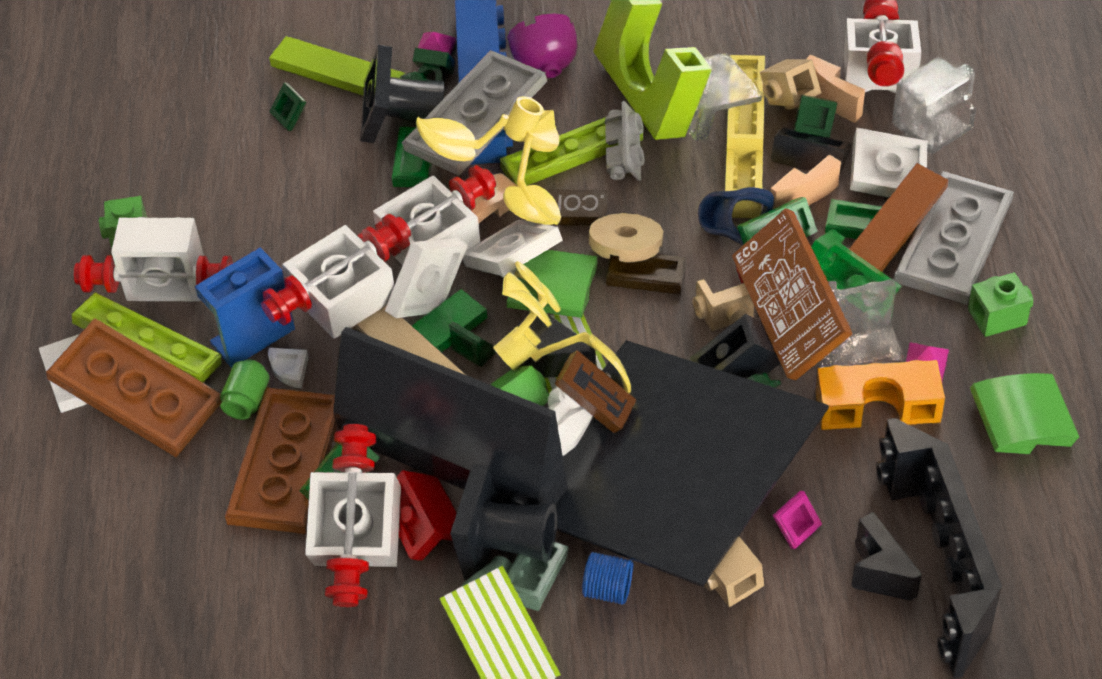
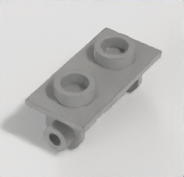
M623 101L621 102L622 111L611 110L608 113L609 116L605 118L606 143L608 145L618 143V146L606 148V170L612 179L620 180L625 177L626 173H631L639 181L641 180V166L644 165L645 161L644 153L640 146L643 122L639 113H635Z

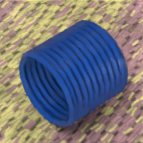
M592 552L588 557L584 571L582 595L585 598H595L596 600L610 601L611 603L614 602L621 605L625 604L632 581L633 561L631 559L627 560Z

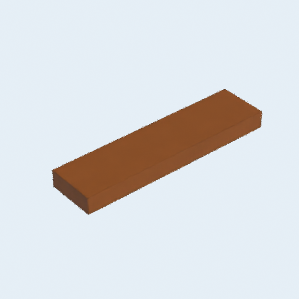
M916 163L849 250L882 272L947 189L949 180Z

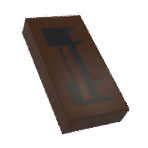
M578 350L569 355L554 383L613 433L623 428L636 402L632 395Z

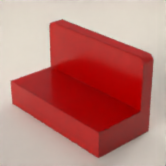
M402 470L396 477L401 485L399 538L410 559L423 561L441 539L453 541L451 530L457 513L438 478Z

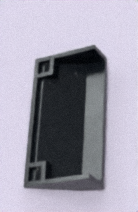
M345 327L341 332L333 408L339 431H342L343 426L347 424L365 425L368 427V432L376 435V443L369 446L371 450L465 490L473 464L489 466L498 503L524 505L557 504L568 486L556 412L554 410L351 328Z

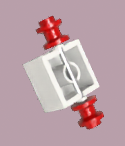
M866 0L863 5L864 19L847 18L844 47L845 81L865 89V92L872 89L889 90L893 93L917 91L921 60L918 22L899 20L896 0Z
M474 165L468 170L469 178L464 181L459 177L452 178L449 181L450 190H448L433 175L373 210L375 230L383 227L382 218L385 215L392 214L396 218H403L411 230V236L409 237L410 245L412 242L457 238L468 245L466 249L468 250L480 243L478 217L472 212L476 207L475 199L481 197L484 200H490L495 196V178L488 169H482L480 166ZM362 233L358 234L357 236L364 242ZM395 246L389 250V254L394 256L403 265L410 246L404 250H400Z
M387 214L382 218L383 227L375 230L368 226L362 230L364 242L344 225L283 263L285 288L279 292H275L271 288L263 292L264 301L261 302V307L268 319L273 323L278 321L280 324L286 325L291 322L290 312L299 308L303 312H308L335 339L341 335L345 327L352 328L386 306L394 289L392 269L385 261L390 258L389 250L396 246L400 250H404L410 246L409 237L411 236V230L406 221L401 217L396 218L392 214Z
M119 218L111 251L112 255H107L104 263H96L91 255H83L81 261L77 262L74 266V281L76 285H80L84 293H91L95 285H104L108 293H115L121 281L127 301H201L197 297L194 286L233 264L231 256H223L220 263L209 262L208 257L204 256L194 218Z
M347 424L343 426L342 431L334 434V442L342 446V456L333 459L332 465L335 470L345 473L311 472L305 555L314 566H326V569L334 572V585L325 588V596L333 599V605L356 607L359 600L366 599L368 595V590L359 586L360 574L367 572L369 566L397 567L401 485L394 473H367L375 468V462L367 458V447L376 443V435L368 432V427L365 425Z

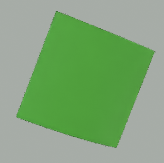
M546 250L523 264L551 291L561 308L556 313L547 303L543 308L546 313L582 318L589 301V290L597 270L598 256ZM517 277L538 301L537 291L527 281ZM508 297L507 308L529 311V308L523 303Z
M1053 374L1008 375L973 383L970 387L995 452L1030 454L1037 444L1071 447L1079 438Z

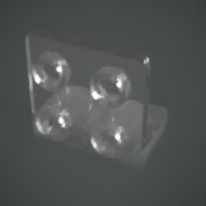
M728 54L704 58L712 71L688 128V133L695 141L708 139L716 111L756 103L762 100L763 93Z
M894 280L870 282L862 286L832 290L853 334L820 361L822 367L903 362L904 353L891 325L896 293Z

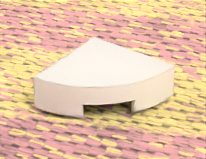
M269 348L268 356L271 369L277 379L288 386L302 389L309 359L307 350Z

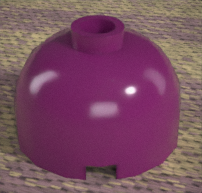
M556 13L538 15L534 17L536 23L526 27L524 21L518 23L509 31L507 36L514 60L545 72L547 79L560 75L562 70L568 67L574 60L578 49V39L574 23L570 22V18L567 15Z

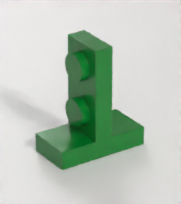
M834 229L816 239L811 248L827 281H836L837 291L878 320L902 286L842 245L845 237Z

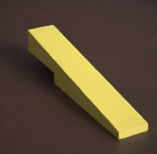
M730 55L725 191H734L747 187L762 189L764 92L760 72L765 70V56ZM749 200L739 201L733 208L732 218H755L760 216L762 204Z

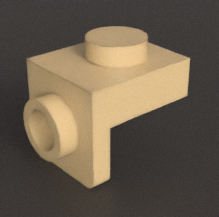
M704 279L696 282V297L692 299L693 307L698 318H704L711 331L732 325L745 313L754 317V304L744 283L713 294Z

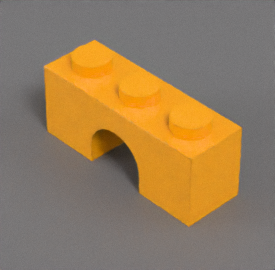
M912 360L901 363H871L853 366L833 365L817 368L816 401L829 405V409L820 420L821 430L860 428L864 405L872 401H884L893 405L899 413L900 421L906 424L941 422L945 395L937 360Z

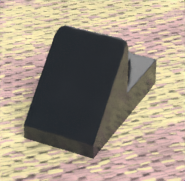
M874 512L860 518L855 545L864 560L854 566L852 587L909 601L917 598L922 577L920 571Z

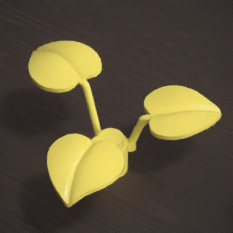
M518 97L509 116L502 114L499 122L478 140H474L472 132L457 121L443 118H417V129L426 144L439 155L456 161L472 160L475 156L474 149L481 148L504 126L506 134L511 139L524 142L517 186H509L503 193L506 206L515 215L527 221L545 225L559 224L561 215L554 198L538 185L526 186L524 181L530 148L537 151L550 152L556 150L559 145L560 139L555 126L553 110H544L541 104L532 98Z
M516 261L514 263L516 266L515 274L513 275L511 272H508L504 276L502 295L520 301L529 308L530 313L519 327H515L494 346L495 351L512 370H516L530 356L536 362L546 354L577 342H584L604 355L614 365L621 376L624 389L630 393L631 385L623 364L615 353L593 334L589 335L587 332H582L538 350L536 346L541 340L529 326L537 316L547 327L552 325L543 309L547 303L556 313L561 308L551 291L540 282L537 276L521 262ZM517 277L527 281L537 291L538 301Z

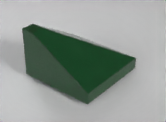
M453 321L449 324L452 350L469 361L482 367L496 353L493 344Z

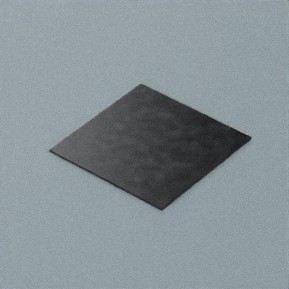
M626 340L615 355L624 366L631 385V392L629 394L636 399V402L621 430L613 433L593 417L576 447L563 456L568 488L555 505L557 510V531L703 587L827 412L829 405ZM609 361L602 371L608 373L611 379L624 389L618 370Z

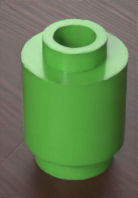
M244 360L234 363L220 395L222 401L220 407L228 416L239 420H246L257 411L270 380L268 372L261 363L255 360Z

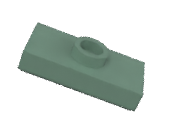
M555 542L551 557L547 562L518 554L507 575L524 607L536 611L540 610L567 558L568 546Z

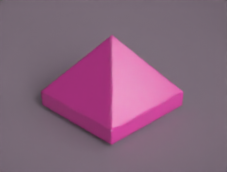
M427 32L423 34L418 48L448 52L451 55L457 41L455 37L436 32Z
M910 342L906 362L912 360H937L941 381H943L949 349Z
M799 491L772 515L791 549H796L822 525L804 491Z

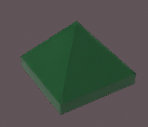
M284 82L269 112L288 131H292L304 112L307 102L288 83Z

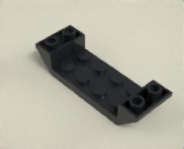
M896 418L887 419L885 436L879 439L882 457L881 461L876 462L877 478L881 486L886 485L891 501L920 496L923 512L925 514L930 513L934 543L937 548H943L946 556L944 564L947 579L951 584H956L959 594L950 596L947 614L942 615L943 633L942 637L937 638V647L941 661L949 663L954 678L963 677L991 632L1002 585L949 445Z

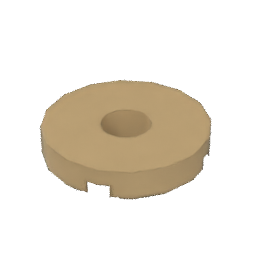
M620 213L607 215L593 222L589 230V245L591 249L606 259H610L611 254L619 256V261L623 262L643 261L655 256L659 252V247H662L663 230L660 224L651 218L638 214Z

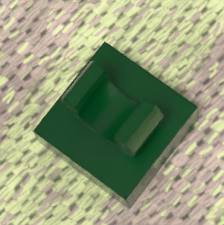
M415 48L412 60L419 68L417 72L423 73L425 79L428 74L435 73V80H443L444 83V73L453 75L456 63L448 52Z
M801 94L793 128L794 131L830 138L837 102Z

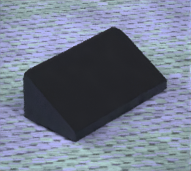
M784 127L774 137L771 161L811 171L823 159L831 155L841 161V174L852 144L847 141L797 132L794 129Z

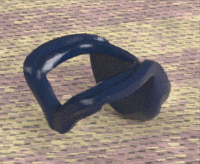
M747 187L734 191L711 192L704 197L699 205V223L702 229L709 234L724 236L740 245H744L739 230L736 229L732 221V212L735 204L742 200L763 204L764 207L760 213L762 215L773 209L774 196L770 191L756 187Z

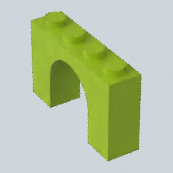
M611 0L593 50L594 54L634 111L639 113L642 122L655 140L685 137L711 74V67L696 47L665 49L654 77L649 61V42L662 2L660 0Z

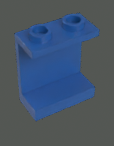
M261 247L194 286L197 297L214 314L220 335L211 339L210 344L216 352L222 355V358L231 368L234 363L248 359L295 330L292 312H290L291 322L282 325L278 321L275 323L271 322L261 307V302L264 301V291L271 288L275 292H279L285 288L282 269Z

